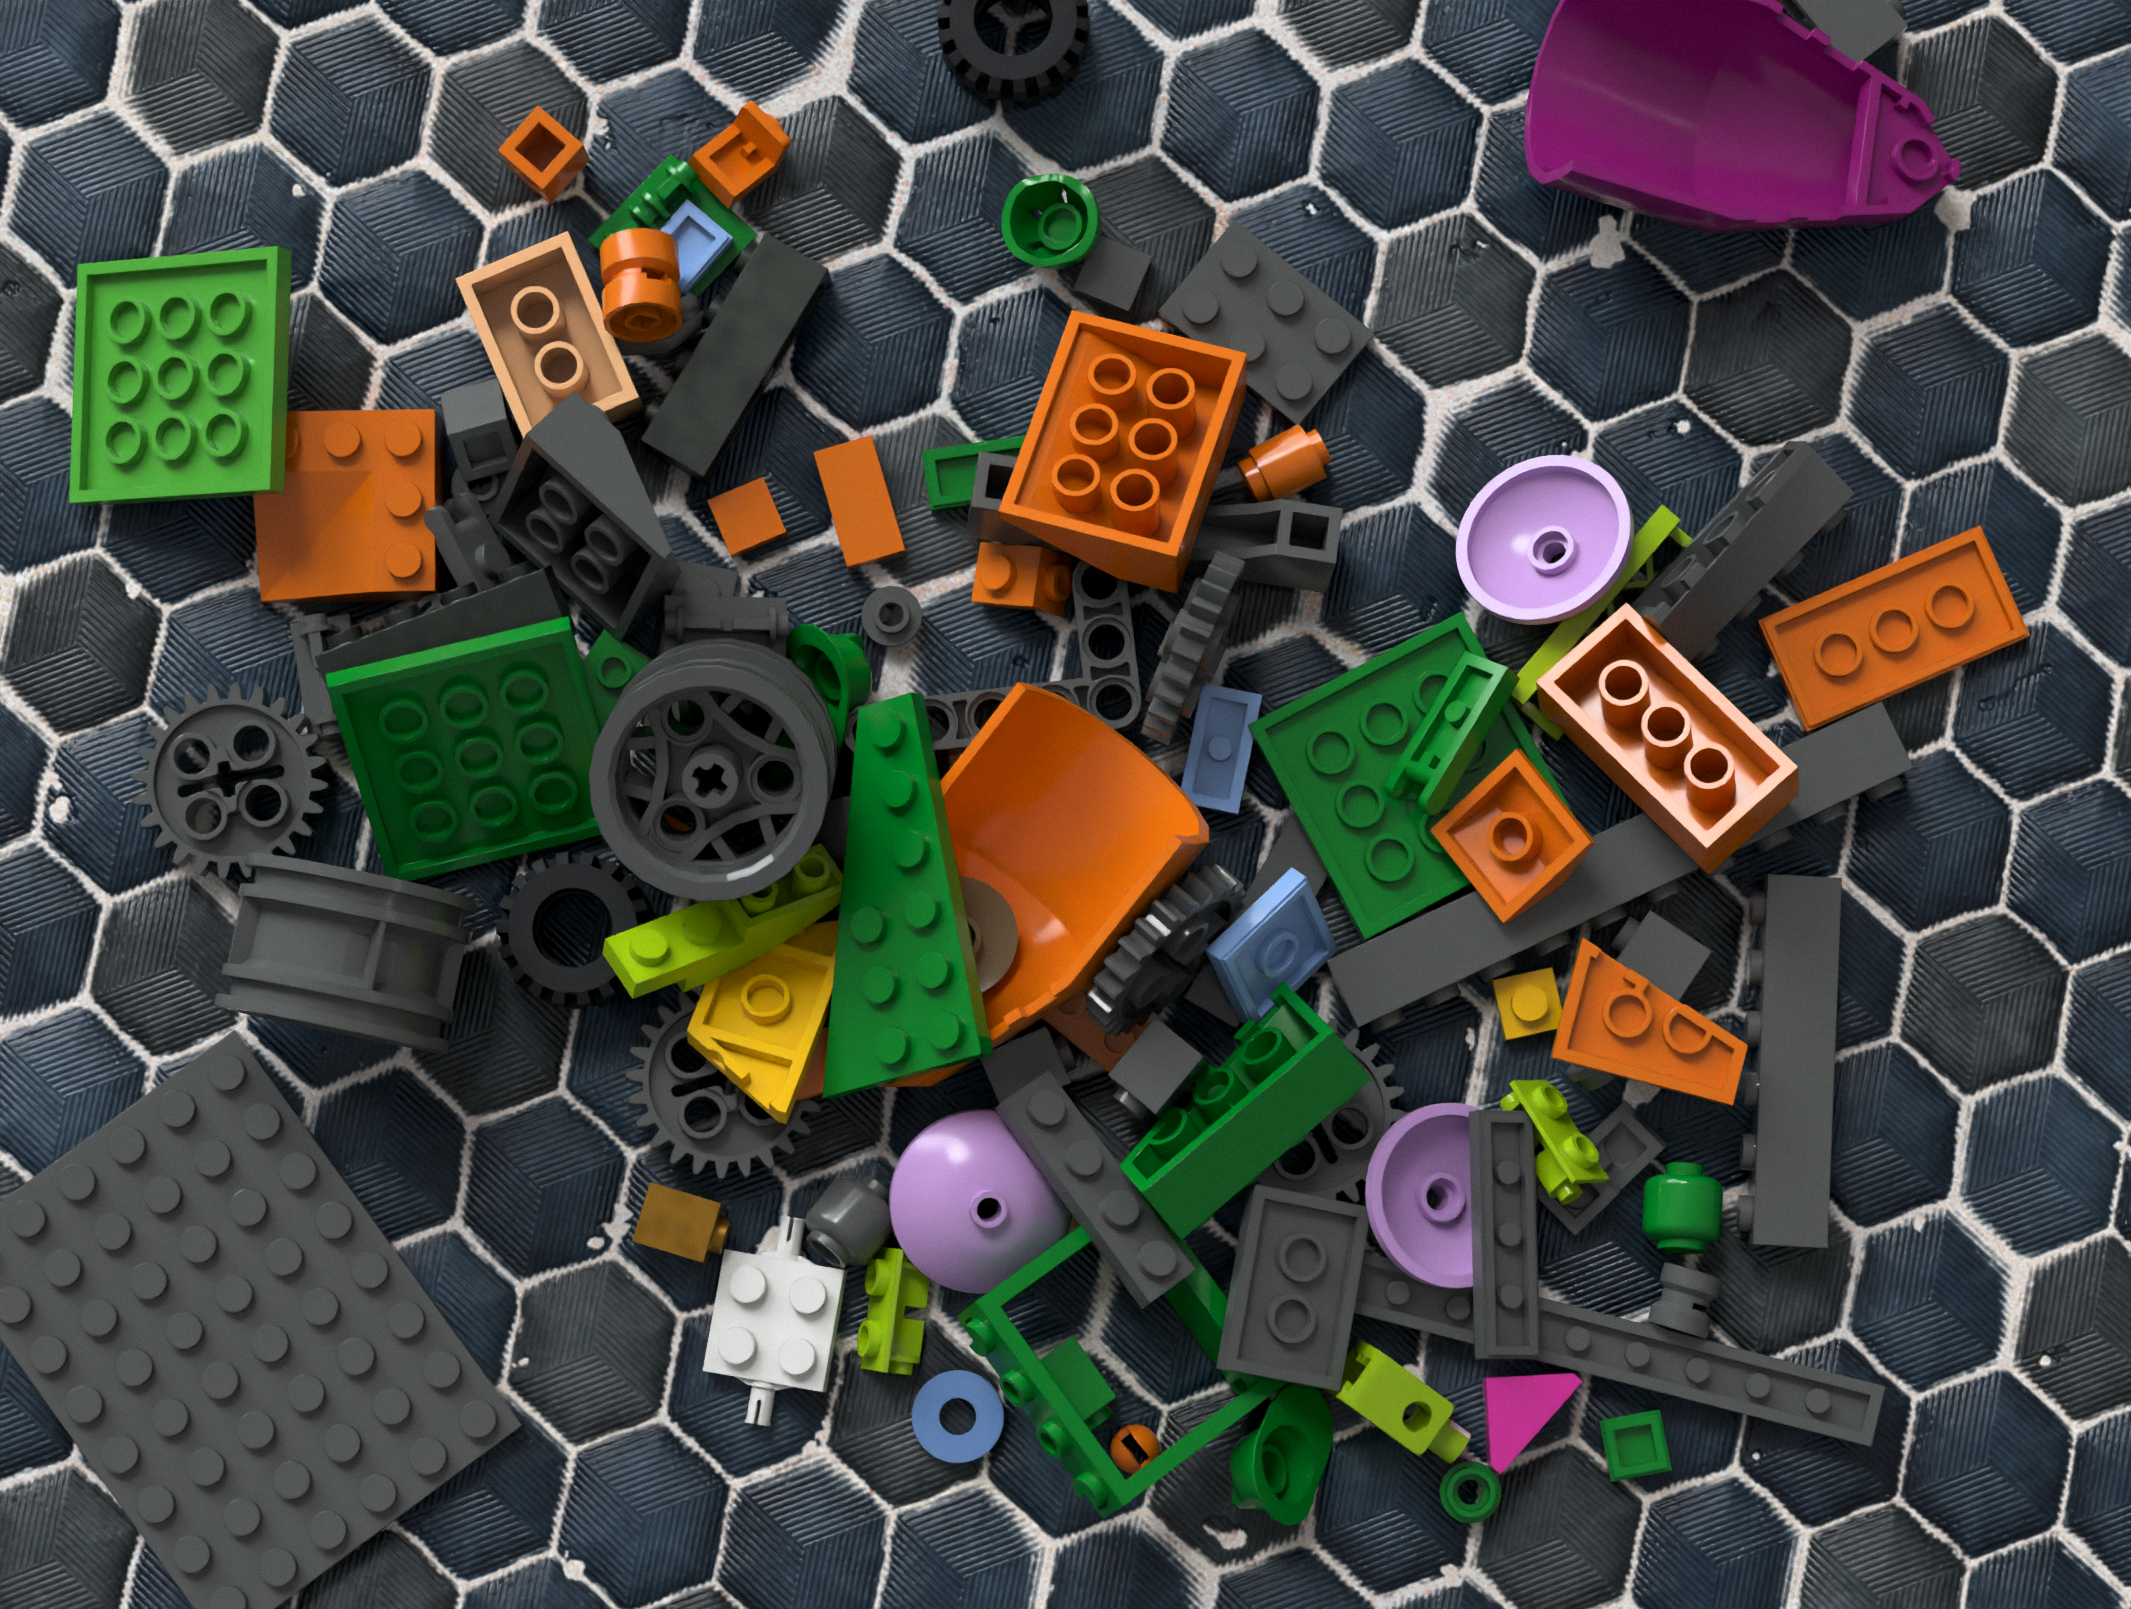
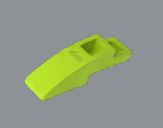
M822 843L810 847L808 852L787 875L763 890L732 900L703 901L605 938L602 954L632 999L673 983H677L684 993L713 981L762 956L826 915L841 902L843 874Z

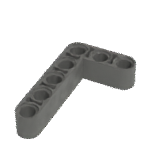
M1082 560L1077 564L1073 572L1072 593L1083 678L1034 683L1031 685L1064 697L1095 715L1118 733L1123 734L1136 725L1141 711V692L1128 585L1126 580L1114 577L1117 588L1110 597L1102 600L1089 597L1083 591L1082 582L1089 573L1100 569ZM1111 630L1119 634L1124 642L1121 654L1110 660H1102L1096 657L1090 651L1089 642L1097 632ZM1014 686L925 696L926 712H939L945 715L950 722L946 736L939 741L932 742L935 757L962 754L980 731L975 724L979 710L990 704L1000 705ZM1119 690L1128 696L1132 707L1124 718L1108 720L1101 716L1097 710L1096 702L1104 692ZM878 702L857 706L848 714L845 742L853 755L855 751L858 709Z

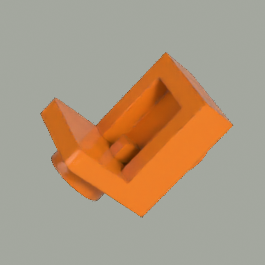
M749 101L741 107L733 124L691 156L688 165L699 175L698 179L729 209L778 170L791 145V139L784 133L781 124L773 116L764 113L753 101Z
M980 542L971 602L982 606L1036 610L1051 616H1063L1066 599L1072 590V559L1069 556L1040 546Z

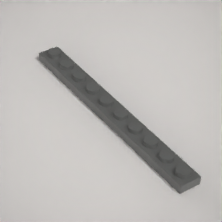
M1364 1252L1354 1308L1355 1314L1474 1344L1473 1287L1444 1289L1426 1285L1405 1274L1389 1258ZM1539 1297L1540 1359L1533 1360L1871 1447L1886 1386Z

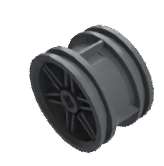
M247 853L244 866L256 870L254 883L240 884L238 896L241 897L228 962L223 963L221 976L233 980L229 995L216 994L214 1006L330 1033L447 1054L450 1041L438 1038L441 1022L454 1023L456 1011L452 1009L463 953L465 945L471 944L473 935L472 931L461 928L464 914H477L479 901L446 890L359 870L277 855Z

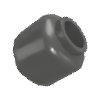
M845 1176L835 1179L806 1214V1226L810 1232L806 1237L807 1242L818 1255L837 1268L844 1269L848 1264L857 1267L868 1264L894 1233L889 1212V1191L881 1183L869 1176H864L861 1181Z

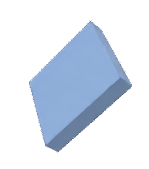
M1291 867L1205 951L1238 1020L1245 1024L1251 1019L1258 1024L1275 1005L1269 996L1282 981L1295 992L1338 951V947L1307 877Z

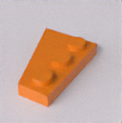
M1582 938L1578 947L1550 1059L1732 1106L1748 1045L1686 1004L1683 1005L1631 968L1628 969L1602 952V949Z

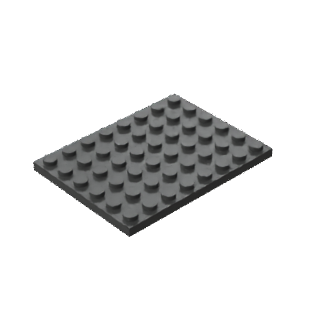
M237 1030L229 1033L0 1201V1339L194 1609H277L524 1426L521 1419Z

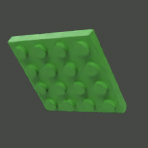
M272 246L78 264L69 503L86 507L284 493L292 250Z

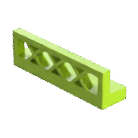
M1663 504L1633 538L1628 561L1613 586L1593 605L1572 617L1564 619L1517 674L1520 680L1509 697L1514 707L1555 742L1564 733L1543 712L1528 701L1537 691L1536 681L1573 650L1582 637L1589 636L1598 628L1590 627L1605 610L1606 619L1614 614L1613 600L1621 591L1641 590L1654 578L1652 554L1666 538L1671 540L1681 550L1692 540V538L1677 527L1681 519ZM1645 564L1646 581L1629 582Z

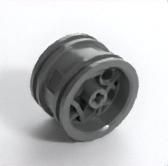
M732 638L700 639L669 649L647 663L625 686L595 743L589 772L591 806L601 835L618 860L642 881L668 894L698 901L732 900L763 890L787 875L808 852L822 825L838 767L837 732L828 705L807 675L789 659L762 645ZM745 698L761 706L773 718L769 726H766L747 716L737 706ZM680 700H692L703 710L704 721L695 726L683 725L674 717L672 705ZM647 713L651 726L636 727L637 723ZM782 728H784L787 734L780 733ZM655 748V777L633 772L631 770L630 750ZM769 761L783 762L792 770L794 780L786 786L777 787L771 785L764 779L761 767ZM714 764L721 766L717 773L710 770ZM674 805L687 807L694 813L697 825L687 831L677 830L667 822L665 810ZM778 814H790L780 824ZM758 818L763 835L738 842L730 829L738 824Z

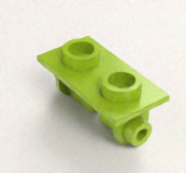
M1513 1080L1509 1083L1514 1092L1505 1096L1499 1102V1105L1503 1111H1527L1534 1123L1535 1147L1540 1143L1544 1147V1150L1535 1157V1173L1550 1198H1558L1562 1205H1566L1579 1198L1583 1193L1579 1186L1580 1183H1605L1609 1180V1177L1598 1162L1599 1153L1596 1147L1576 1127L1567 1112V1102L1557 1088L1549 1084L1547 1080Z
M882 1247L867 1266L865 1289L867 1294L870 1295L867 1320L861 1323L857 1335V1351L862 1357L861 1369L912 1375L913 1363L920 1364L925 1321L903 1317L905 1306L926 1309L930 1278L913 1265L905 1255L904 1249Z

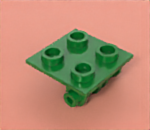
M670 154L595 231L588 241L600 252V246L603 241L613 233L634 228L661 230L688 199L734 239L733 244L691 291V293L699 298L737 259L747 244L752 243L758 237V234L730 208L728 209L698 179L699 175L685 161L682 160L680 162Z

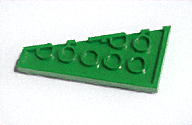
M910 692L858 709L822 1098L835 1099L993 1055L923 694Z

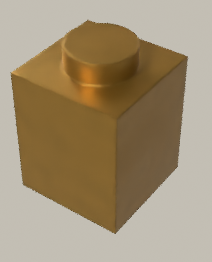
M650 1182L632 1241L695 1261L708 1263L711 1252L721 1255L729 1233L731 1219L722 1217L725 1204Z

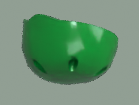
M1062 174L1037 175L1020 181L1014 186L1006 199L1001 220L1003 239L1010 252L1020 260L1046 270L1065 269L1089 256L1099 241L1102 225L1101 212L1092 192L1077 179ZM1063 191L1066 192L1067 203L1064 201ZM1036 210L1042 212L1040 219L1034 215ZM1044 244L1043 247L1033 250L1036 245Z

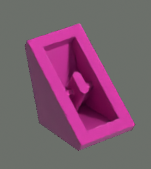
M1574 1373L1482 1377L1487 1465L1501 1475L1583 1381Z

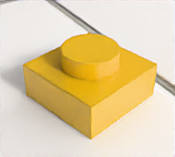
M1552 967L1491 981L1504 1041L1558 1029L1562 1007Z

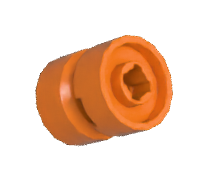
M649 228L626 229L613 233L606 238L600 246L601 279L605 286L602 291L603 324L605 330L611 336L618 339L639 343L661 340L676 333L683 323L681 290L677 284L680 280L677 240L668 233Z

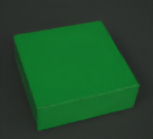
M1660 1409L1598 1420L1610 1482L1672 1470Z

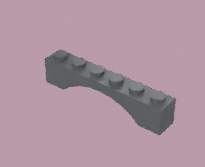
M979 451L965 537L1015 545L1040 546L1053 551L1065 552L999 518L998 510L1018 457ZM1286 499L1250 504L1208 505L1185 571L1206 574L1209 564H1211L1214 555L1219 550L1245 561L1240 580L1326 593L1337 561L1343 508Z

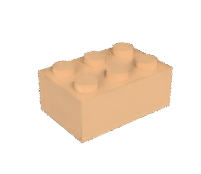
M568 231L455 278L523 439L527 432L574 391L589 404L596 405L602 409L609 417L611 423L645 409L615 338L604 328L602 307Z

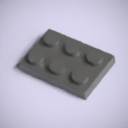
M1236 220L1230 224L1158 310L1157 315L1184 338L1247 353V389L1292 426L1301 425L1375 335L1374 332Z
M1251 1184L1247 1187L1216 1369L1324 1390L1341 1391L1369 1226L1366 1206L1258 1184Z

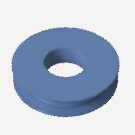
M964 1370L947 1371L930 1379L918 1392L912 1408V1426L919 1443L932 1456L951 1463L973 1461L986 1454L999 1439L1004 1425V1408L996 1389L982 1376ZM954 1398L967 1400L972 1404L976 1412V1422L973 1428L962 1435L949 1433L944 1429L940 1421V1412L943 1405Z

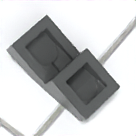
M1626 1100L1619 1104L1587 1136L1599 1153L1598 1162L1609 1177L1607 1182L1580 1183L1579 1186L1583 1193L1579 1198L1566 1205H1562L1558 1198H1550L1542 1183L1536 1187V1197L1575 1236L1668 1144Z

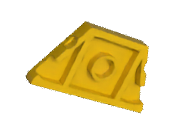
M839 920L813 923L771 951L713 981L705 983L687 1028L688 1043L780 1123L787 1124L831 1009Z

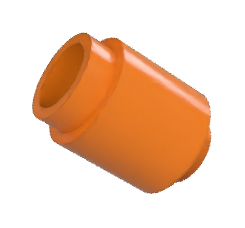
M1297 424L1247 450L1249 457L1237 462V467L1255 502L1260 503L1270 500L1287 499L1327 478L1323 466L1332 460L1316 429L1305 433L1300 424Z

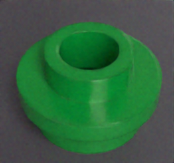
M1475 1461L1460 1462L1452 1466L1444 1474L1439 1487L1440 1501L1445 1511L1454 1519L1464 1523H1478L1486 1520L1496 1511L1501 1500V1485L1496 1474L1488 1466ZM1466 1480H1474L1481 1487V1496L1473 1504L1462 1502L1458 1495L1460 1485Z

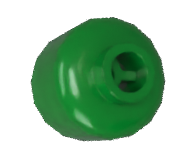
M1686 1162L1667 1163L1666 1174L1653 1176L1644 1185L1642 1224L1644 1235L1657 1242V1251L1672 1254L1705 1253L1706 1244L1717 1241L1721 1236L1722 1185L1711 1177L1703 1176V1165Z

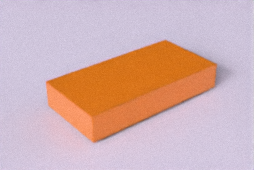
M869 435L813 452L847 569L850 570L906 553L872 436Z

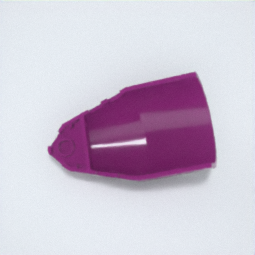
M1560 0L1551 17L1535 62L1526 103L1524 150L1529 173L1540 184L1707 234L1889 224L1909 215L1936 193L1955 181L1960 174L1961 164L1958 157L1953 160L1950 159L1930 125L1936 119L1924 100L1862 59L1856 63L1829 44L1831 37L1818 28L1809 31L1782 12L1784 5L1777 0Z

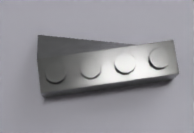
M1788 441L1637 594L1629 605L1688 662L1697 665L1706 659L1719 645L1720 639L1716 635L1731 619L1739 622L1759 605L1763 597L1758 592L1774 576L1777 579H1781L1797 567L1805 556L1801 548L1816 533L1823 536L1842 521L1847 514V510L1843 505L1855 493L1806 441Z

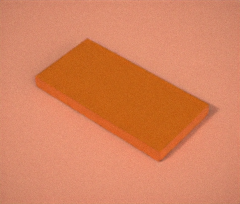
M1981 525L1756 622V626L1805 734L2020 642L2030 636Z

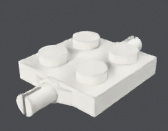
M781 1215L776 1252L769 1251L760 1254H750L724 1249L703 1371L734 1376L745 1384L752 1386L747 1416L744 1421L746 1423L763 1426L771 1425L770 1420L776 1390L793 1387L826 1392L848 1271L818 1266L807 1258L800 1256L806 1219Z

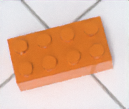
M1627 602L1536 681L1540 710L1708 874L1799 795L1798 766Z

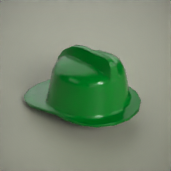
M801 624L791 630L786 640V658H792L793 664L811 679L827 703L837 732L839 754L847 731L848 714L857 706L864 705L872 692V673L869 662L864 654L863 639L860 635L854 633L828 635V633L816 625Z
M1298 1384L1287 1385L1277 1392L1267 1409L1261 1426L1246 1433L1235 1443L1230 1455L1229 1467L1234 1486L1231 1495L1233 1505L1240 1509H1254L1259 1512H1267L1273 1520L1284 1526L1299 1524L1308 1516L1333 1443V1420L1327 1402L1317 1389Z

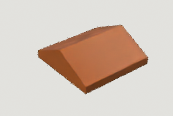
M1516 749L1430 829L1503 924L1510 923L1563 885L1596 843L1521 749Z

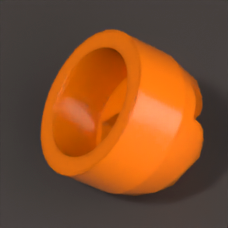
M1129 1424L1116 1432L1112 1439L1110 1450L1115 1464L1121 1470L1134 1474L1159 1455L1160 1445L1151 1429L1141 1424ZM1130 1433L1149 1456L1142 1464L1136 1461L1133 1453L1121 1442Z

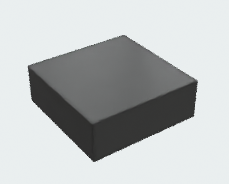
M1100 235L1096 247L1085 259L1073 287V292L1129 315L1152 262V256Z

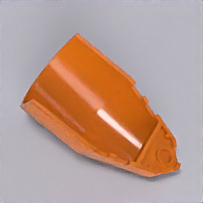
M1023 682L1016 683L940 781L958 876L980 880L998 891L1009 904L1017 924V949L1008 971L993 987L981 993L992 1049L1095 985L1093 979L1103 971L1106 965L1104 960L1121 947L1118 944L1120 938L1132 933L1135 929V921L1138 918H1143L1153 902L1170 891L1171 887L1177 883L1209 842V826L1195 803L1162 768L1137 746L1095 715L1064 697ZM973 1061L879 1087H929L937 1085Z

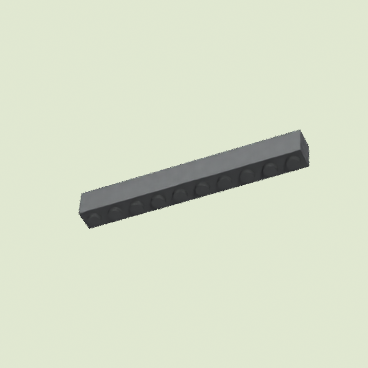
M1882 701L1780 749L1798 766L1799 795L1734 853L1756 844L1759 853L1762 854L1792 840L1793 836L1789 828L1811 818L1814 827L1818 828L1849 813L1844 802L1866 792L1871 803L1904 787L1899 776L1907 773L1914 767ZM1643 812L1592 836L1596 843L1565 883L1508 924H1503L1476 890L1327 960L1324 966L1353 1027L1360 1029L1368 1025L1372 1034L1375 1035L1405 1021L1406 1018L1401 1009L1424 999L1428 1009L1433 1008L1462 994L1457 983L1479 973L1483 983L1491 981L1516 969L1517 966L1512 957L1534 947L1538 956L1542 957L1571 943L1572 940L1568 931L1590 921L1595 932L1627 917L1628 915L1623 907L1627 903L1645 896L1651 906L1681 892L1683 889L1679 879L1700 870L1706 880L1738 865L1734 853H1732L1708 874L1660 826Z

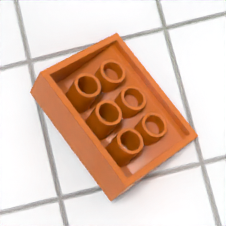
M1072 310L998 510L999 518L1118 579L1177 594L1247 393V353Z

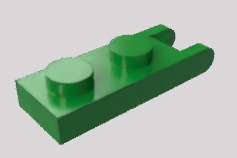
M1465 651L1387 779L1384 787L1385 794L1392 799L1402 801L1408 796L1414 784L1419 783L1426 786L1418 800L1419 809L1430 815L1438 814L1444 807L1520 678L1506 666Z

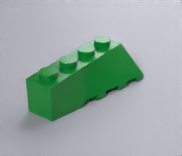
M1284 981L1269 996L1275 1005L1258 1024L1256 1021L1249 1019L1233 1036L1239 1046L1219 1068L1208 1065L1193 1081L1195 1084L1192 1094L1193 1098L1183 1109L1181 1107H1171L1119 1165L1124 1174L1180 1240L1184 1239L1194 1229L1206 1224L1215 1211L1241 1189L1253 1184L1268 1166L1288 1149L1300 1144L1314 1127L1334 1110L1347 1104L1356 1092L1371 1080L1337 1034Z

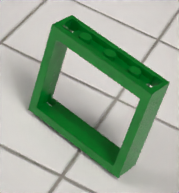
M1144 1198L1196 1269L1181 1282L1165 1292L1164 1295L1217 1366L1228 1300L1185 1240H1180ZM1079 1226L976 1300L956 1317L974 1341L969 1345L970 1348L979 1356L986 1357L999 1375V1385L1006 1398L1014 1406L1022 1408L1036 1426V1436L1042 1448L1051 1457L1059 1459L1074 1479L1073 1487L1077 1496L1081 1498L1085 1495L1101 1518L1105 1519L1125 1506L1288 1382L1219 1369L1237 1394V1397L1128 1479H1125L1001 1308L1005 1303L1091 1242L1089 1236Z

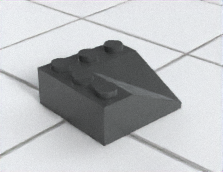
M574 391L526 433L487 520L493 528L529 560L532 559L533 564L539 569L551 565L560 588L621 643L664 603V595H670L682 571L670 548L620 431L612 425L609 417L602 409L596 405L589 404Z

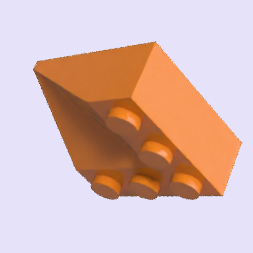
M436 410L287 411L284 493L253 495L261 602L420 601L427 595L444 593V559L435 544V536L424 523V514L427 510L435 506L444 507L443 420Z

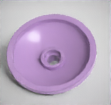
M1548 455L1518 463L1487 483L1473 499L1464 514L1456 541V561L1463 584L1481 607L1505 621L1524 625H1541L1572 617L1598 601L1613 586L1625 568L1634 538V520L1631 506L1616 480L1603 468L1583 458L1567 455ZM1559 553H1565L1559 561L1550 564L1554 556Z
M1440 1103L1428 1105L1400 1118L1379 1141L1369 1163L1366 1176L1365 1199L1367 1214L1373 1233L1382 1250L1408 1276L1426 1285L1444 1289L1473 1287L1469 1112L1481 1109L1467 1104ZM1430 1188L1437 1195V1205L1434 1209L1428 1205L1426 1198Z
M970 1109L956 1112L926 1127L910 1142L901 1155L890 1184L889 1212L891 1225L900 1247L904 1249L905 1255L917 1269L931 1280L947 1288L966 1293H988L1063 1239L1067 1234L1072 1213L994 1109ZM985 1198H994L998 1203L996 1213L990 1218H981L977 1214L978 1204Z

